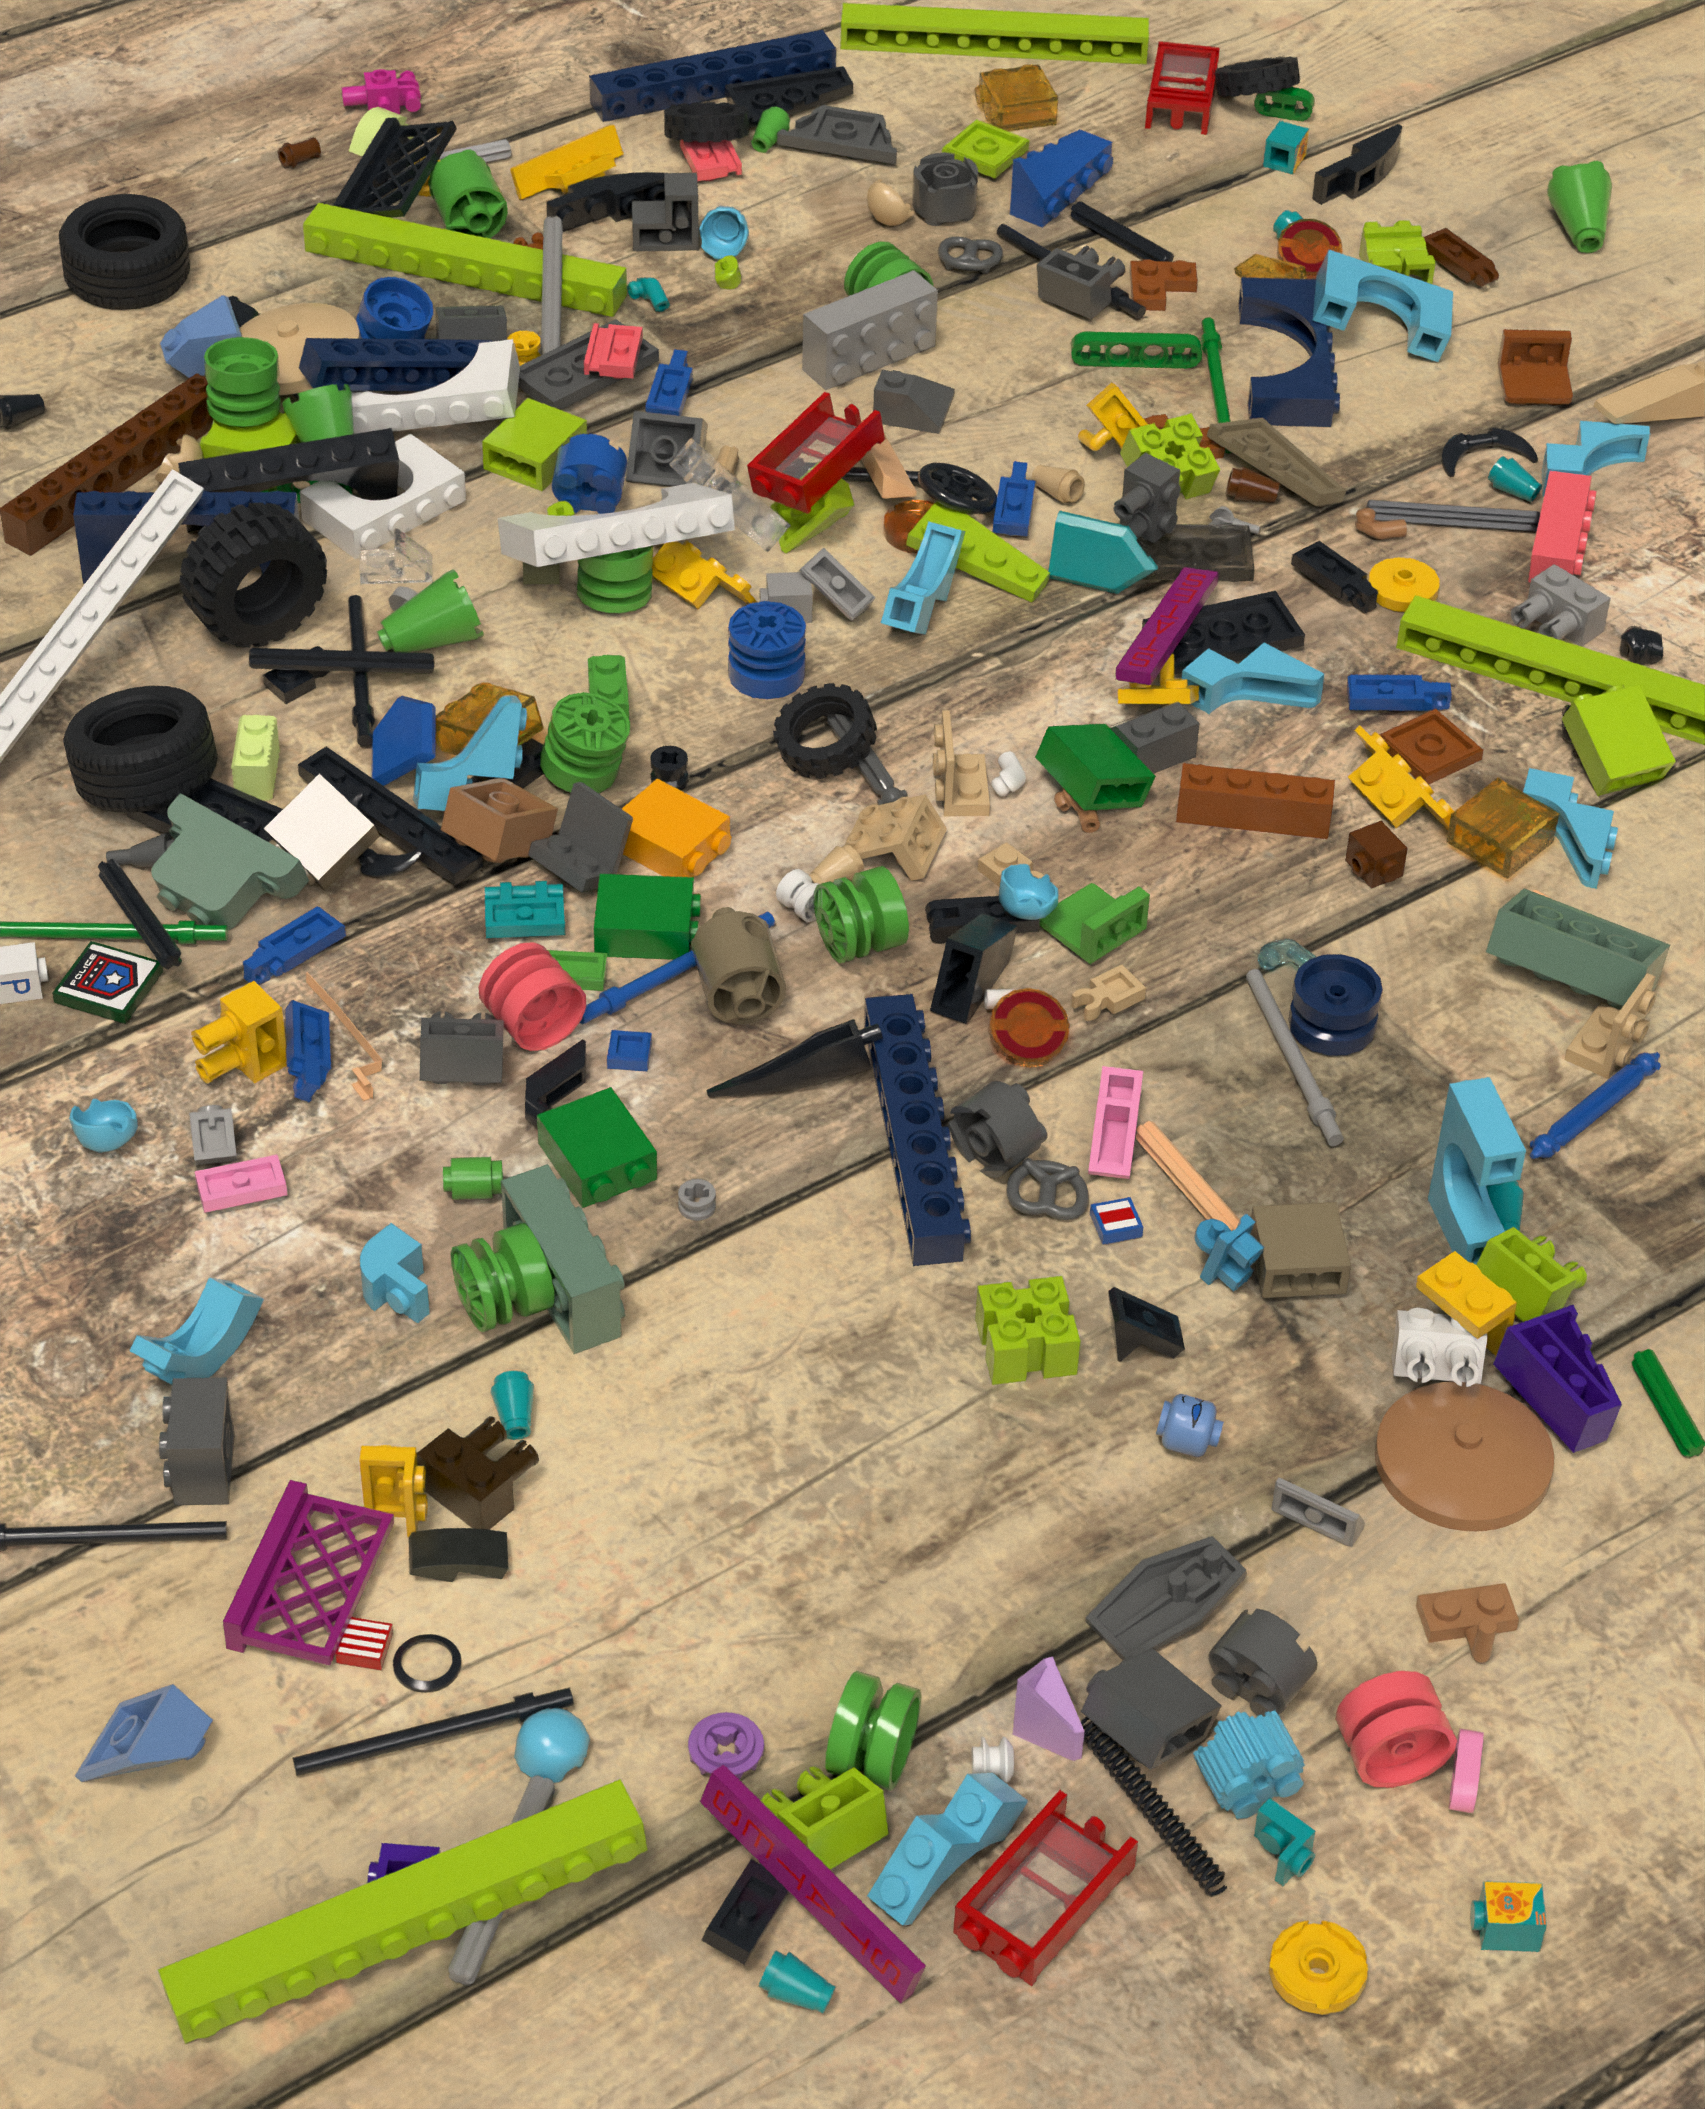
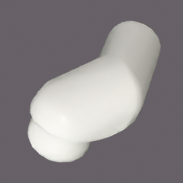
M1011 751L999 756L998 763L1002 771L999 772L1000 776L994 778L991 783L996 793L1002 797L1006 796L1010 791L1015 792L1024 785L1026 780L1022 766Z

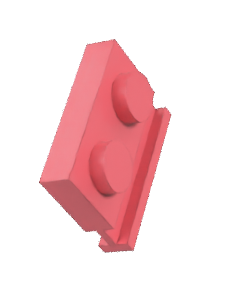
M680 140V148L692 172L697 173V181H713L716 178L728 177V172H736L737 175H742V163L731 141L684 142V140Z
M594 323L584 360V375H589L590 371H597L599 376H608L616 379L634 378L643 339V327L609 324L608 328H599V323Z

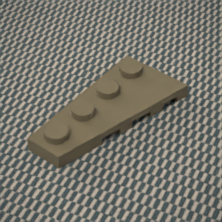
M1264 418L1210 424L1207 437L1303 497L1312 505L1323 507L1343 501L1346 490Z

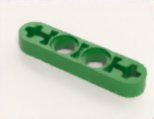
M1086 331L1080 332L1072 338L1071 356L1073 361L1081 366L1187 369L1193 368L1201 362L1202 347L1199 338L1192 334ZM1119 344L1129 348L1122 355H1116L1110 351L1113 346ZM1101 345H1104L1105 353H1100ZM1151 345L1162 348V351L1154 356L1144 352ZM1083 346H1090L1088 352H1082ZM1168 347H1173L1172 355H1169ZM1185 348H1191L1189 354H1183Z

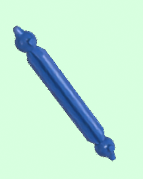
M1655 1052L1637 1055L1635 1059L1631 1060L1630 1064L1624 1066L1556 1121L1547 1134H1541L1532 1140L1530 1147L1533 1149L1530 1157L1532 1159L1552 1157L1560 1150V1146H1565L1634 1090L1644 1077L1651 1076L1656 1070H1659L1661 1064L1658 1062L1660 1054Z

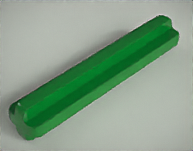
M1651 1349L1636 1352L1633 1355L1632 1366L1680 1452L1686 1458L1694 1455L1699 1456L1704 1452L1705 1440L1655 1352Z

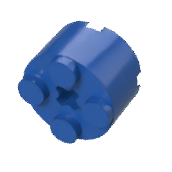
M595 434L576 435L571 437L566 445L563 446L562 444L558 450L552 479V491L558 501L569 502L574 509V513L580 510L597 511L599 514L613 513L621 500L627 470V457L620 447L617 450L609 445L610 440L603 436Z

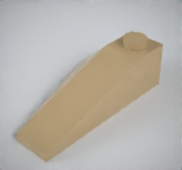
M1705 362L1683 364L1647 376L1595 400L1593 406L1613 424L1704 417Z

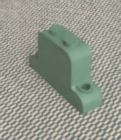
M180 793L169 806L167 814L172 824L169 833L175 841L156 861L151 873L160 891L157 894L158 900L172 911L178 908L187 913V916L192 921H196L197 925H227L228 930H231L263 894L269 893L284 899L292 898L309 882L300 859Z

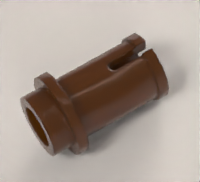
M315 137L295 144L283 143L282 147L278 149L280 163L284 167L289 166L290 168L296 167L299 162L319 158L321 154L320 144Z

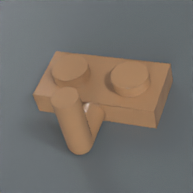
M1506 1583L1422 1594L1417 1597L1416 1609L1428 1643L1467 1638L1473 1658L1479 1663L1487 1662L1490 1659L1496 1633L1517 1631L1519 1618Z

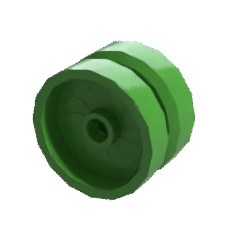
M860 1671L853 1672L841 1695L833 1719L826 1751V1771L840 1776L853 1767L860 1771L864 1765V1774L869 1780L881 1789L892 1791L902 1775L913 1744L921 1708V1690L896 1683L887 1690L883 1697L880 1677Z

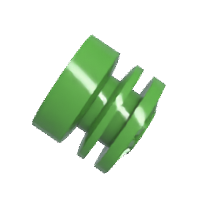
M878 241L865 247L850 263L844 278V290L848 297L911 271L918 273L932 286L934 283L930 274L912 261L900 249L890 242Z
M236 337L221 340L207 348L204 355L205 378L208 383L206 387L208 397L207 409L212 418L229 426L247 427L271 421L279 414L281 408L280 386L277 381L279 378V356L274 346L257 338Z
M653 546L578 559L577 595L582 603L590 608L605 613H625L645 606L651 599Z
M582 692L569 694L559 700L552 710L548 734L545 737L541 751L540 766L545 776L557 787L570 793L573 784L577 782L584 783L597 793H601L611 787L617 778L622 762V754L625 751L626 742L630 734V721L625 711L613 700L599 694Z
M884 866L855 873L852 881L842 877L835 879L833 883L829 881L816 885L813 904L817 925L827 950L838 963L851 961L854 957L868 956L871 948L876 952L906 944L909 937L907 909L897 881Z
M519 1223L494 1232L492 1237L493 1250L483 1238L472 1240L471 1246L462 1243L452 1247L450 1253L451 1266L459 1298L471 1321L481 1332L494 1329L497 1322L503 1325L511 1323L513 1317L512 1305L523 1317L553 1307L555 1300L551 1273L538 1240L525 1223Z

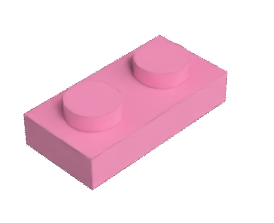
M278 1154L195 1171L196 1185L204 1213L287 1196L286 1181Z

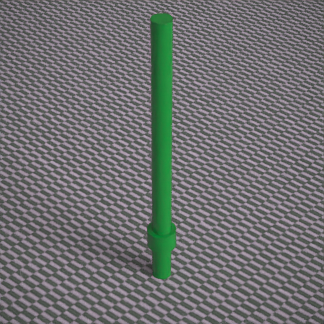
M1207 317L1201 322L1203 331L1201 346L1202 351L1207 356L1217 423L1231 422L1220 358V351L1222 349L1221 337L1216 332L1214 319ZM1225 448L1224 453H1226V454L1232 453V452H1230L1229 450H1227V449Z
M179 920L178 924H162L173 940H178L179 944H196V941L228 940L227 925H197L196 921ZM0 921V937L143 940L133 924Z

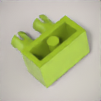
M1512 1227L1488 1240L1476 1266L1494 1284L1510 1293L1517 1302L1515 1315L1520 1321L1525 1322L1562 1309L1571 1291L1584 1286L1586 1283L1587 1273L1584 1267L1581 1266L1571 1272L1579 1263L1571 1261L1561 1266L1553 1259L1555 1247L1551 1240L1539 1246V1244L1546 1241L1547 1237L1538 1236L1531 1241L1515 1227Z
M810 1767V1773L816 1779L806 1770L800 1775L797 1781V1790L804 1797L794 1803L779 1789L771 1790L772 1795L778 1801L768 1792L761 1799V1802L830 1870L888 1835L884 1791L854 1767L833 1780L823 1774V1771L818 1767Z

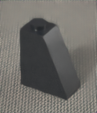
M982 913L949 936L946 940L930 1011L967 1024L983 1002L985 990L993 987L1008 965L1018 926Z

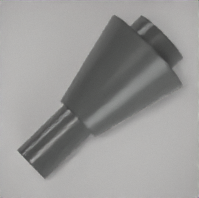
M166 832L131 846L130 849L107 851L106 860L108 862L110 859H114L119 865L133 864L134 866L152 868L175 839H172L171 835Z

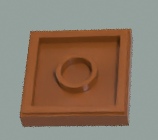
M1433 709L1379 734L1390 747L1387 753L1392 758L1399 754L1412 769L1410 774L1415 779L1421 776L1428 785L1482 760L1484 750L1437 709Z

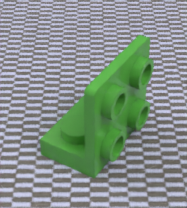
M1090 883L1059 902L1050 914L1045 918L1039 919V925L1089 964H1092L1147 928L1150 894L1141 887H1137L1126 895H1121L1114 899L1096 884Z

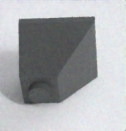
M882 370L874 388L873 411L877 410L881 413L883 425L940 434L954 398L955 389L917 375L906 374L897 370Z

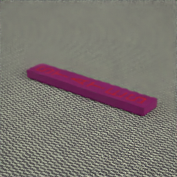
M1187 567L1182 569L1115 668L1116 680L1151 685L1217 586L1218 572Z
M724 1764L712 1771L700 1803L900 2004L912 1996L926 1965Z

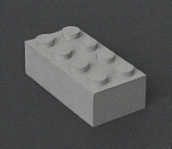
M911 271L803 314L802 370L823 389L828 390L934 347L936 340L938 290L918 273Z

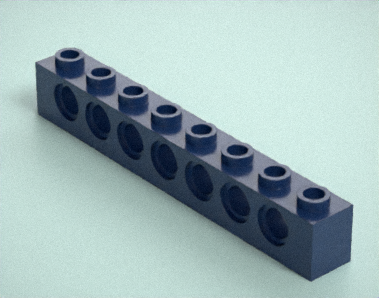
M823 30L589 75L590 103L601 121L606 122L661 111L670 106H678V104L701 103L726 98L725 85L836 68V47Z
M913 994L865 998L864 1028L878 1023L883 1039L868 1044L912 1264L913 1266L963 1262L964 1244L971 1243V1228L969 1219H962L961 1213L964 1212L963 1190L961 1187L955 1188L954 1185L958 1177L957 1163L955 1157H948L947 1151L951 1150L950 1131L948 1126L942 1127L941 1121H944V1105L942 1097H935L934 1093L938 1090L936 1068H929L928 1063L931 1062V1045L929 1038H922V1034L925 1033L923 1010H916Z

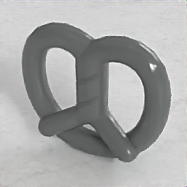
M955 236L946 238L940 243L938 255L945 263L947 270L960 269L980 271L983 274H988L990 268L996 266L1001 261L1003 249L992 240H971ZM951 247H964V253L956 258L948 253V249ZM978 249L993 252V255L985 260H980L976 257Z
M1026 1158L1022 1165L1012 1172L1006 1188L1009 1203L1016 1210L1029 1215L1045 1213L1059 1220H1073L1081 1216L1088 1206L1089 1192L1085 1181L1079 1174L1078 1167H1069L1055 1161L1032 1160L1030 1158ZM1029 1174L1040 1182L1038 1202L1026 1201L1019 1194L1020 1183ZM1068 1180L1075 1189L1076 1202L1072 1207L1068 1208L1057 1206L1055 1204L1057 1185Z

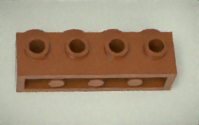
M1183 763L1176 822L1328 839L1335 780Z

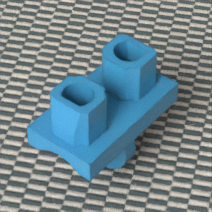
M1245 1214L1242 1216L1237 1228L1233 1231L1225 1223L1215 1219H1207L1197 1227L1194 1236L1195 1242L1202 1251L1210 1254L1200 1275V1278L1207 1285H1210L1219 1278L1232 1291H1236L1250 1279L1254 1271L1250 1266L1261 1256L1265 1247L1250 1234L1255 1221L1249 1215Z

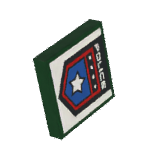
M90 941L52 992L54 1003L126 1024L163 973V967L158 960Z

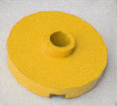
M1402 557L1385 559L1375 564L1369 572L1368 581L1372 587L1378 590L1376 602L1387 609L1406 612L1415 595L1433 601L1438 598L1440 579L1434 569L1421 561Z
M1309 1920L1296 1922L1283 1930L1272 1945L1268 1971L1273 1987L1287 2003L1304 2012L1323 2015L1344 2010L1355 2003L1365 1989L1368 1965L1363 1945L1352 1932L1334 1922L1323 1920L1321 1924H1308ZM1319 1968L1322 1969L1325 1973H1315L1310 1969Z

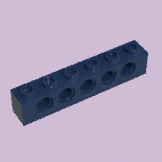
M306 338L299 369L313 389L337 384L338 390L343 391L344 384H348L351 391H424L455 377L472 361L478 350L479 343L493 341Z

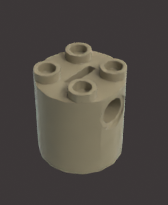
M730 907L716 910L712 918L698 929L691 941L693 955L708 1008L714 1017L725 1023L740 1025L757 1022L777 1010L786 996V984L768 924L753 913L735 912Z

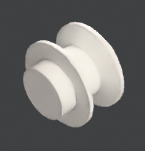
M981 1737L980 1747H972V1774L994 1773L999 1775L1000 1779L1005 1783L1009 1782L1014 1774L1013 1746L1006 1737H1002L999 1746H988L985 1738Z

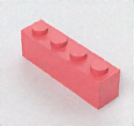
M1557 471L1549 472L1531 556L1528 582H1531V579L1553 564L1566 570L1573 576L1581 575L1597 491L1590 490L1592 476Z

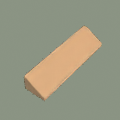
M885 436V440L881 444L876 443L861 460L883 499L914 497L917 495V491Z

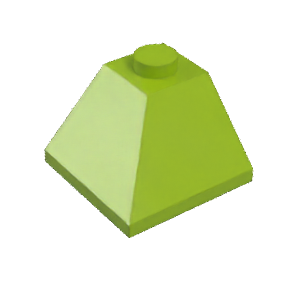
M841 478L811 507L812 511L809 514L789 508L776 501L770 506L781 551L787 554L828 529L837 520L848 514L855 504L849 484Z

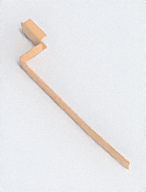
M306 972V983L335 1013L374 1061V1063L353 1068L352 1071L357 1076V1082L351 1084L363 1101L370 1098L373 1099V1087L366 1076L382 1071L381 1057L336 1002Z

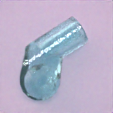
M1286 938L1268 942L1261 947L1257 960L1262 968L1273 970L1277 965L1290 962L1300 968L1309 959L1317 956L1295 940Z

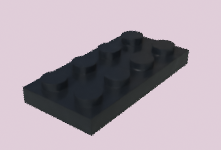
M1276 590L1202 607L1172 653L1174 654V675L1182 673L1184 668L1208 648L1232 661L1245 659L1263 643L1280 651L1304 646L1305 633ZM1149 618L1143 619L1142 628L1144 627Z
M212 778L197 792L188 797L267 842L271 839L264 828L283 810ZM169 806L150 811L127 813L129 818L163 833H169V829L172 827L167 814Z

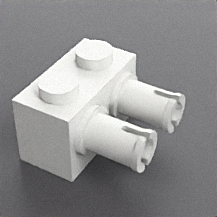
M1428 1309L1397 1310L1392 1350L1393 1375L1409 1377L1415 1382L1418 1381V1378H1422V1383L1433 1379L1454 1381L1459 1386H1462V1382H1466V1387L1475 1383L1481 1384L1487 1333L1476 1339L1449 1315L1436 1314Z

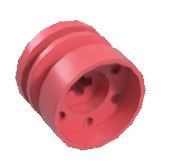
M534 942L520 943L501 953L484 971L478 986L479 999L484 1006L493 1014L496 1020H504V1028L521 1048L529 1051L545 1050L560 1043L573 1032L582 1020L586 1009V994L567 971L563 970L558 961L552 957L544 946Z

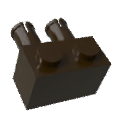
M492 1416L487 1417L482 1424L464 1438L448 1428L416 1453L417 1466H425L426 1470L424 1492L471 1528L490 1530L514 1510L513 1482L529 1468L535 1466L539 1462V1456L532 1445L529 1444L527 1446V1441L525 1440L517 1442L511 1450L496 1462L485 1456L500 1442L507 1439V1432L504 1426L499 1421L495 1422V1418Z

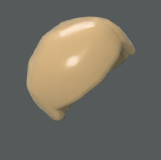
M878 179L868 189L867 203L869 210L878 222L890 227L901 225L915 212L910 210L911 205L905 204L893 187L881 182L882 179Z
M185 434L182 439L177 440V444L181 447L180 453H169L166 455L155 476L156 481L162 483L172 469L179 473L178 463L203 459L200 444L194 437Z

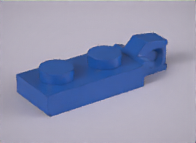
M674 349L670 364H659L646 403V412L681 416L693 379V368L688 367L687 364L688 351Z
M1014 461L1011 478L1000 477L993 520V533L1010 536H1028L1035 480H1026L1028 464L1026 462Z
M1350 675L1347 678L1349 710L1426 711L1450 708V682H1428L1422 680V675Z
M318 906L258 942V949L252 953L253 956L243 961L244 979L248 983L255 981L260 985L269 981L272 975L277 977L290 971L346 936L345 926Z
M291 1000L285 1009L288 1073L296 1076L293 1084L295 1098L310 1102L316 1090H319L326 1081V1075L331 1069L329 1012Z

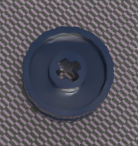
M1327 954L1309 959L1298 968L1294 979L1293 1000L1290 1005L1288 1018L1291 1033L1303 1046L1313 1052L1329 1056L1349 1055L1363 1050L1372 1042L1376 1032L1379 1016L1378 1010L1383 992L1381 978L1371 966L1358 958L1342 954Z

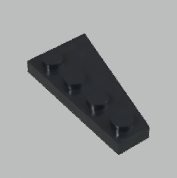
M842 66L725 85V97L729 104H739L740 106L747 107L749 113L748 127L750 129L758 125L763 111L771 107L781 108L788 115H792L852 95L854 83L845 67Z

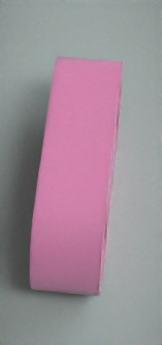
M1459 1729L1450 1790V1810L1472 1814L1474 1812L1484 1732Z

